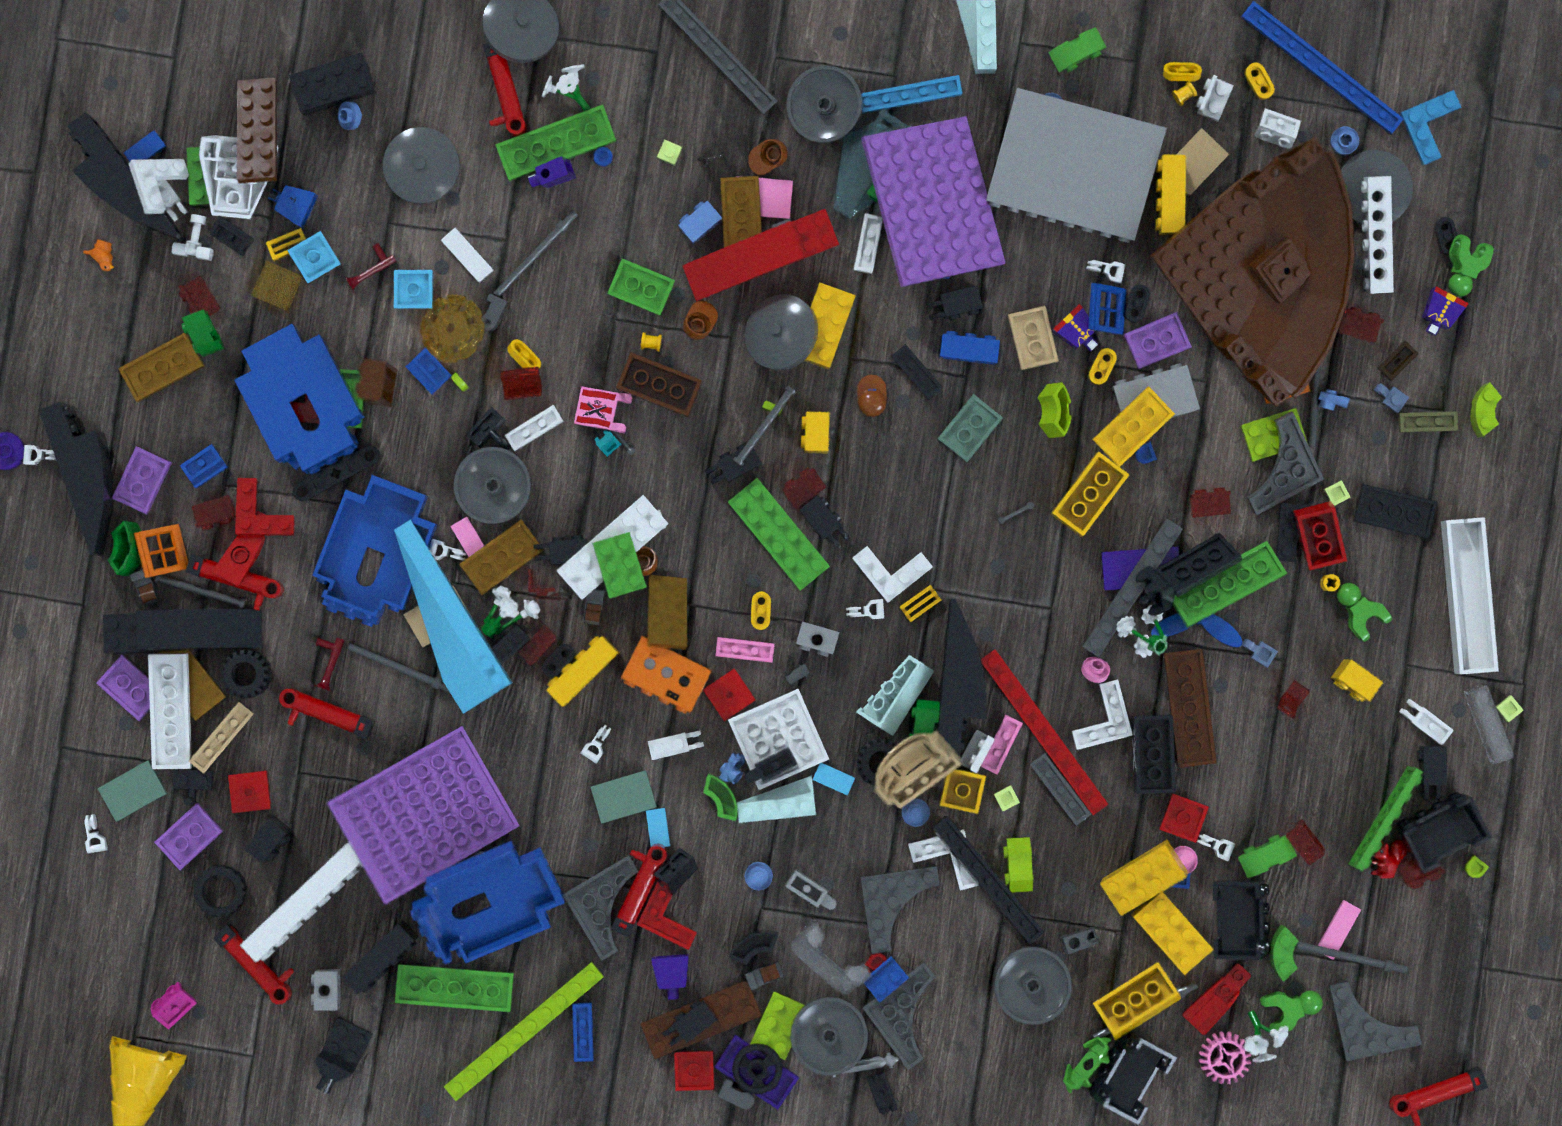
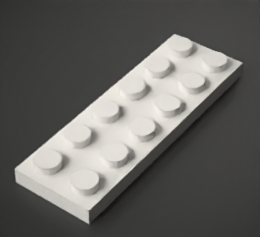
M642 495L556 572L582 600L603 582L592 543L630 532L635 551L637 552L667 526L668 523L646 497Z
M188 653L148 654L152 769H191L192 764L189 762L192 757Z

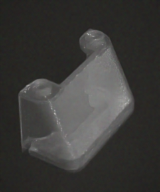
M812 918L792 941V952L839 994H849L872 975L870 968L862 963L856 966L848 964L842 970L817 948L822 943L824 935L819 928L820 924Z

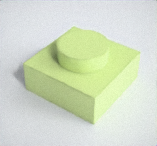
M664 139L657 158L675 166L682 147Z
M1342 480L1323 489L1328 500L1334 506L1350 498Z
M1511 695L1495 707L1506 722H1510L1523 711Z
M1011 785L994 793L1002 811L1020 803Z

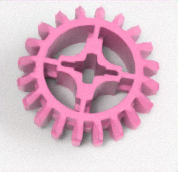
M1221 1031L1219 1033L1220 1038L1215 1033L1212 1034L1214 1040L1211 1041L1207 1038L1206 1041L1209 1045H1201L1205 1052L1199 1051V1054L1204 1056V1058L1199 1059V1062L1206 1063L1202 1065L1201 1069L1203 1071L1207 1070L1205 1075L1207 1077L1212 1075L1211 1080L1214 1082L1218 1079L1219 1083L1223 1084L1225 1079L1227 1084H1231V1078L1238 1082L1236 1076L1239 1075L1243 1078L1242 1070L1249 1071L1245 1064H1251V1061L1246 1059L1251 1057V1053L1245 1052L1246 1050L1243 1046L1245 1040L1240 1039L1238 1041L1239 1036L1235 1034L1232 1037L1231 1032H1227L1225 1037ZM1222 1043L1234 1044L1237 1046V1049L1225 1050ZM1216 1047L1218 1051L1216 1057L1212 1058V1061H1210L1211 1053L1213 1049ZM1222 1051L1228 1056V1057H1227V1062H1228V1064L1222 1060V1059H1223V1053H1222ZM1240 1054L1239 1063L1234 1069L1233 1061ZM1224 1065L1228 1072H1217L1212 1067Z

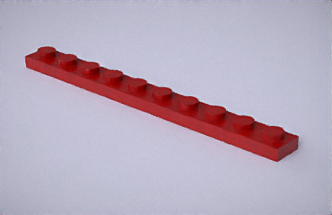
M996 649L981 659L984 668L1089 812L1095 815L1106 807L1108 803Z

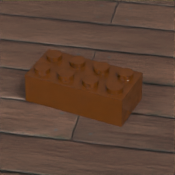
M630 352L616 389L689 418L703 382L698 378Z
M363 359V363L359 365L358 374L361 375L360 382L356 383L355 394H358L357 397L368 404L392 407L398 370L387 362Z

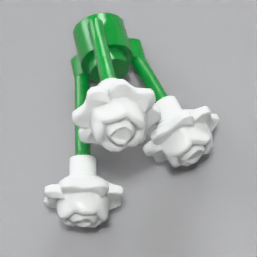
M503 586L492 588L496 599L493 602L494 606L490 613L483 620L485 624L481 627V630L486 636L492 638L495 634L500 635L503 630L521 618L530 616L538 619L539 605L534 600H523L524 610L518 615V605L512 600L510 596L511 591ZM500 606V615L497 618H492L497 607ZM506 616L514 618L500 627V620Z
M1149 605L1147 609H1143L1141 619L1145 620V624H1155L1159 635L1148 637L1146 634L1142 635L1137 632L1136 628H1134L1136 623L1132 616H1126L1117 622L1116 630L1119 637H1127L1128 634H1134L1138 637L1137 642L1134 644L1135 653L1143 658H1146L1147 655L1151 656L1152 652L1160 655L1167 648V642L1165 641L1167 636L1163 633L1159 621L1163 619V613L1155 616L1149 615L1148 611L1152 605Z

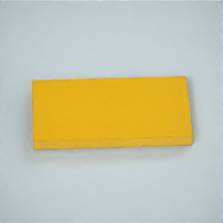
M1147 386L1092 440L1120 467L1175 413Z

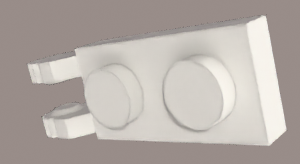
M156 180L166 209L165 211L176 221L178 219L177 215L170 207L176 204L183 214H186L188 211L167 180Z
M1408 699L1407 704L1417 710V714L1412 716L1405 709H1401L1399 712L1409 719L1413 725L1442 746L1454 730L1427 709Z
M701 731L684 732L648 741L652 760L703 747V742H697L692 745H688L687 738L698 737L701 735Z

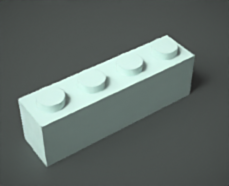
M956 0L975 73L995 74L997 69L995 0Z
M909 655L893 672V677L889 681H885L881 685L882 689L875 696L871 695L867 700V705L864 708L860 707L856 713L893 736L934 671Z
M812 775L737 802L739 823L816 815Z

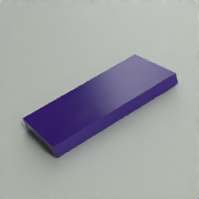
M1178 546L1170 548L1158 567L1179 556ZM1146 549L1101 552L1104 590L1121 589Z
M735 1034L714 1065V1068L735 1081L732 1072L734 1058L742 1048L750 1045V1043ZM752 1051L746 1054L749 1060L753 1058L764 1060L767 1057L762 1051ZM755 1064L752 1067L754 1073H761L763 1067L759 1064ZM776 1066L767 1067V1073L762 1079L765 1085L773 1079ZM782 1066V1076L778 1084L767 1093L755 1095L778 1110L798 1081L799 1076ZM740 1067L739 1073L741 1078L751 1086L754 1079L749 1076L747 1068Z

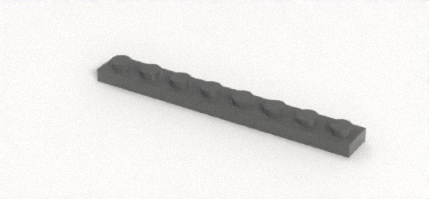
M662 0L658 4L671 20L763 115L777 103V100L681 0Z
M1169 519L1165 520L1083 645V648L1097 657L1101 655L1116 632L1117 622L1121 618L1126 617L1146 586L1145 582L1136 583V575L1148 566L1157 569L1183 528Z

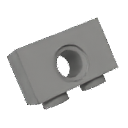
M802 622L796 644H799V649L809 652L811 648L818 650L817 654L828 657L829 653H834L839 632ZM815 634H819L823 638L822 643L818 646L814 645L811 641L812 636Z
M317 969L312 974L311 986H314V994H311V1005H314V1010H338L340 1008L341 969ZM322 985L329 987L330 993L328 995L322 993Z

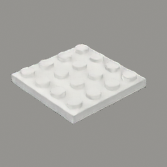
M799 689L728 719L750 770L756 768L755 763L788 746L798 765L765 782L762 779L757 780L756 785L759 790L829 760Z

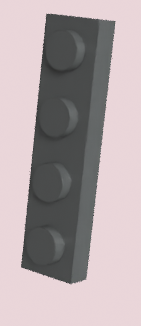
M1045 753L1029 764L1075 826L1091 815Z

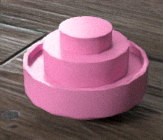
M1089 657L1083 662L1081 671L1089 681L1101 683L1108 678L1110 667L1101 658Z
M1187 846L1175 848L1174 851L1188 870V873H1191L1198 863L1195 851Z

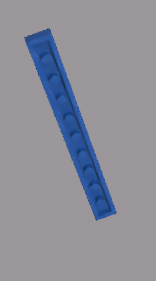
M1253 1L1241 16L1253 28L1390 135L1403 121V117Z

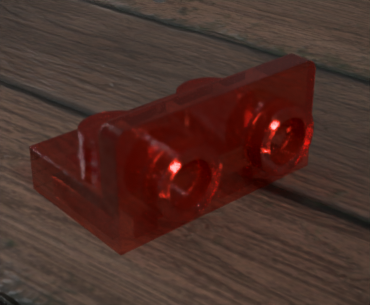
M201 276L184 286L182 284L178 286L181 290L179 292L180 297L184 302L187 301L191 307L189 308L191 314L204 309L211 316L221 310V307Z
M1356 307L1347 308L1340 322L1338 333L1376 343L1380 326L1384 319L1379 318L1380 315L1376 313H1362V310Z
M539 367L500 371L505 401L542 396V381Z
M806 468L799 473L800 478L795 481L792 478L784 484L785 488L782 491L795 509L827 488L814 468L811 470Z
M1225 487L1214 488V492L1206 493V489L1194 490L1195 494L1190 495L1192 518L1231 514L1229 497L1231 491H1225Z
M230 495L192 506L197 523L195 526L196 528H202V531L214 528L213 524L219 522L221 525L231 523V519L236 518Z
M543 625L519 651V654L526 659L525 661L530 666H533L558 636L546 625Z
M1302 819L1295 824L1294 829L1286 834L1287 839L1308 865H1311L1325 855L1326 849Z
M1413 858L1400 863L1398 866L1406 886L1413 887V889L1422 887L1425 881L1438 880L1442 877L1441 874L1446 873L1440 865L1423 874Z

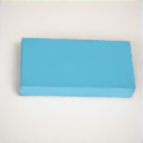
M820 763L812 780L848 795L855 777Z
M665 808L646 810L650 845L662 844L665 847L670 846Z

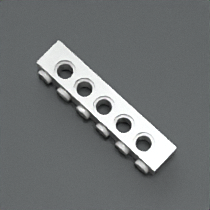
M1391 176L1364 177V181L1361 182V192L1364 193L1361 209L1365 214V220L1362 221V231L1365 232L1362 248L1366 259H1363V269L1366 270L1363 287L1370 294L1394 292ZM1378 191L1380 198L1374 202L1372 194ZM1378 210L1380 212V218L1377 221H1374L1372 218V214L1374 211ZM1375 230H1379L1381 233L1378 240L1373 238ZM1376 249L1381 251V256L1378 259L1373 257ZM1377 268H1380L1382 272L1381 276L1376 279L1374 277V271Z

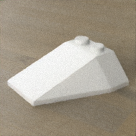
M219 135L201 136L199 159L211 215L250 219L267 182L238 184L236 137Z

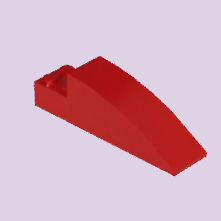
M823 209L734 243L684 264L682 267L695 300L698 301L837 247L839 242L827 211Z

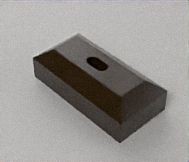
M1405 340L1377 369L1391 382L1419 353ZM1398 358L1399 362L1395 364L1394 361Z

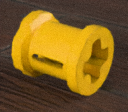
M1186 82V85L1179 90L1172 91L1175 101L1180 106L1192 96H1197V92L1190 82Z
M643 332L641 349H656L657 352H660L662 335L651 336Z
M1334 574L1324 575L1320 579V587L1324 591H1335L1340 586V579ZM1332 579V586H1327L1328 580Z

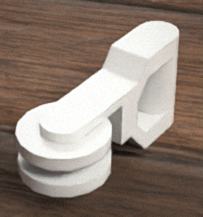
M1096 260L1087 262L1090 265L1086 267L1087 270L1101 272L1099 267L1104 265L1102 274L1106 275L1108 281L1122 283L1125 264L1115 261L1111 264ZM1112 266L1117 267L1115 277H1112L1109 273Z
M24 445L23 464L37 465L44 458L56 461L53 450H43L38 446ZM32 450L37 452V458L34 461H31Z
M435 539L431 540L429 547L434 558L439 561L445 556H449L450 549L454 553L450 557L464 561L465 558L462 556L467 554L463 553V550L448 547L445 542ZM438 544L442 545L443 553L440 556H435Z
M883 599L870 600L866 606H863V615H861V612H858L861 607L846 608V610H849L846 616H869L871 619L884 618ZM871 604H876L877 615H872L869 612Z
M607 725L599 729L592 742H587L580 753L596 764L603 754L601 747L603 743L596 738L602 736V741L607 738L611 731L610 727L608 730L606 729ZM589 746H596L599 750L598 755L588 750Z
M92 814L91 817L86 815L85 828L88 839L85 845L87 853L106 851V837L100 835L99 831L90 832L92 828L93 830L97 829L95 814ZM98 838L101 844L91 845V839Z
M1199 834L1198 837L1201 839H1197V842L1211 847L1209 842L1214 840L1212 849H1214L1216 857L1229 861L1235 843L1226 839L1219 841L1205 834L1203 836ZM1225 843L1227 846L1222 855L1218 849L1221 844Z

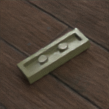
M1458 411L1398 414L1399 433L1458 431Z

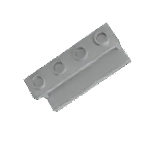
M1179 363L1170 366L1171 370L1163 371L1162 368L1152 371L1150 376L1145 377V374L1134 376V380L1129 382L1126 379L1116 381L1115 386L1111 388L1114 391L1119 411L1121 412L1147 386L1175 413L1173 417L1198 411L1200 407L1188 366H1182Z

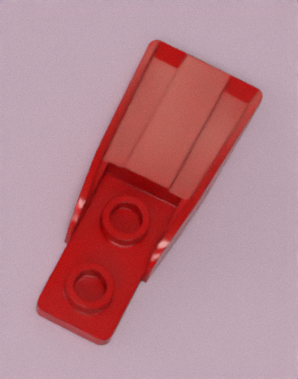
M256 511V515H265L259 511ZM237 536L213 569V573L239 586L259 556L265 542V536Z
M1236 963L1225 976L1217 980L1183 1012L1182 1016L1202 1035H1206L1235 1002L1240 994V988L1251 978V974L1240 964Z

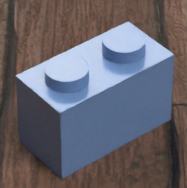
M708 200L705 203L700 202L694 207L695 211L691 215L686 214L679 220V229L693 245L723 221L722 217Z

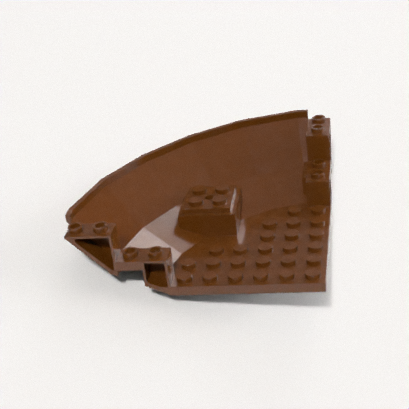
M1316 137L1278 154L1261 171L1253 170L1236 181L1150 255L1212 344L1227 360L1233 361L1242 373V377L1275 407L1284 402L1290 395L1296 398L1304 391L1331 350L1348 303L1355 256L1352 205L1337 158L1332 151L1325 152ZM1275 170H1278L1277 176L1274 174ZM1288 268L1289 272L1285 275L1284 269ZM1248 361H1251V365L1247 367Z

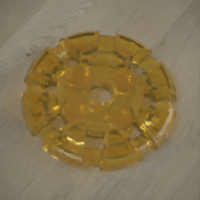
M449 294L447 297L437 298L432 302L433 309L427 308L425 316H422L420 335L423 337L422 344L431 355L436 356L441 362L455 363L459 359L465 360L478 349L479 341L482 342L485 328L484 322L481 320L483 315L479 307L472 300L468 301L463 295ZM464 306L463 311H459L460 307ZM434 314L438 316L435 322L431 320ZM469 319H474V324L470 325ZM453 323L455 329L452 333H449L447 328L449 324ZM472 336V340L468 343L467 340ZM440 344L443 345V348H442L441 351L439 350ZM458 347L459 352L455 353L454 348Z

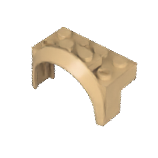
M937 731L932 734L913 735L896 745L883 759L875 775V791L888 805L895 803L901 809L959 767L961 759ZM930 758L928 761H926V762H925L924 764H922L920 767H918V768L915 769L913 772H911L909 775H907V773H909L915 766H917L918 764H920V763L923 762L924 760ZM893 766L901 776H898L891 767Z

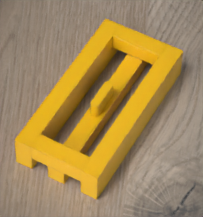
M299 228L266 242L273 261L290 255L287 250L276 255L275 252L304 241L306 237L302 228ZM300 234L299 238L272 248V245Z
M929 585L902 604L900 609L907 619L912 622L939 603L941 598L933 587ZM930 590V595L909 610L905 609V607ZM932 597H935V601L927 605L918 613H916L912 617L909 615L911 612L916 610L918 607L923 605Z

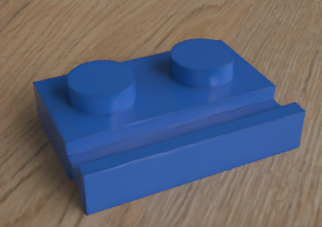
M424 348L405 366L432 395L452 376L427 348Z
M213 444L180 465L195 489L228 468Z
M891 956L863 979L862 982L881 1003L908 980L909 977Z

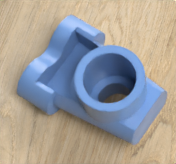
M1326 389L1325 392L1321 391L1319 407L1333 411L1335 405L1347 408L1350 398L1337 396V391Z
M732 753L728 763L726 762L721 766L719 778L724 782L736 784L743 775L739 768L746 761L744 755Z

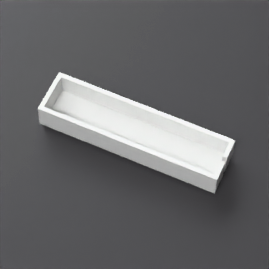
M1485 517L1441 521L1454 674L1499 671Z
M348 842L240 945L255 962L260 959L262 961L268 959L275 952L273 949L275 946L278 948L289 939L287 935L289 933L293 934L303 925L301 922L303 919L305 921L310 919L317 912L315 909L317 906L320 908L331 899L329 895L338 892L345 885L343 881L345 879L347 881L352 879L359 872L357 868L359 866L363 867L350 843Z

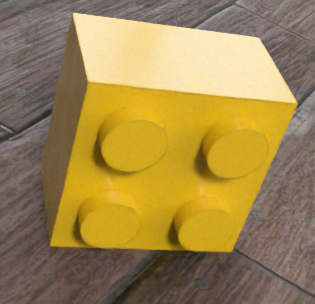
M806 412V416H802V429H805V436L801 435V448H805V453L827 454L829 413Z
M1344 659L1331 677L1335 681L1333 683L1341 690H1348L1350 692L1349 696L1361 702L1370 701L1383 684L1377 677L1349 659Z
M960 769L953 770L944 778L939 805L978 814L986 776Z

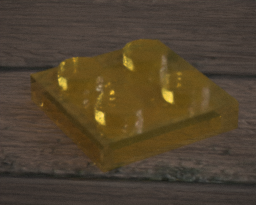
M266 261L251 296L288 311L303 276Z

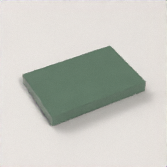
M973 394L937 439L967 463L1003 417Z
M150 760L97 788L116 822L168 794L155 769H152Z
M646 770L591 786L601 824L657 807Z

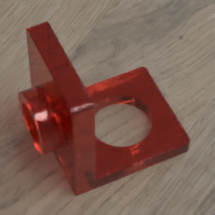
M528 569V590L530 593L536 592V596H548V592H556V588H533V570Z
M1294 680L1281 696L1277 709L1294 719L1297 708L1310 693V690ZM1284 706H1286L1287 708H1289V709L1291 710V712L1288 711V710H1286V709L1284 708Z

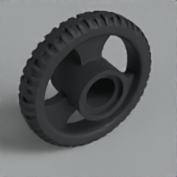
M755 1043L747 1045L734 1058L732 1066L733 1077L738 1086L751 1094L767 1093L781 1079V1059L774 1049L765 1044ZM752 1051H763L767 1053V1057L764 1060L761 1058L749 1060L746 1054ZM755 1064H759L763 1067L761 1073H754L752 1067ZM776 1066L773 1079L765 1085L762 1079L767 1073V1067ZM740 1067L747 1068L749 1076L754 1079L751 1086L741 1078L739 1073Z

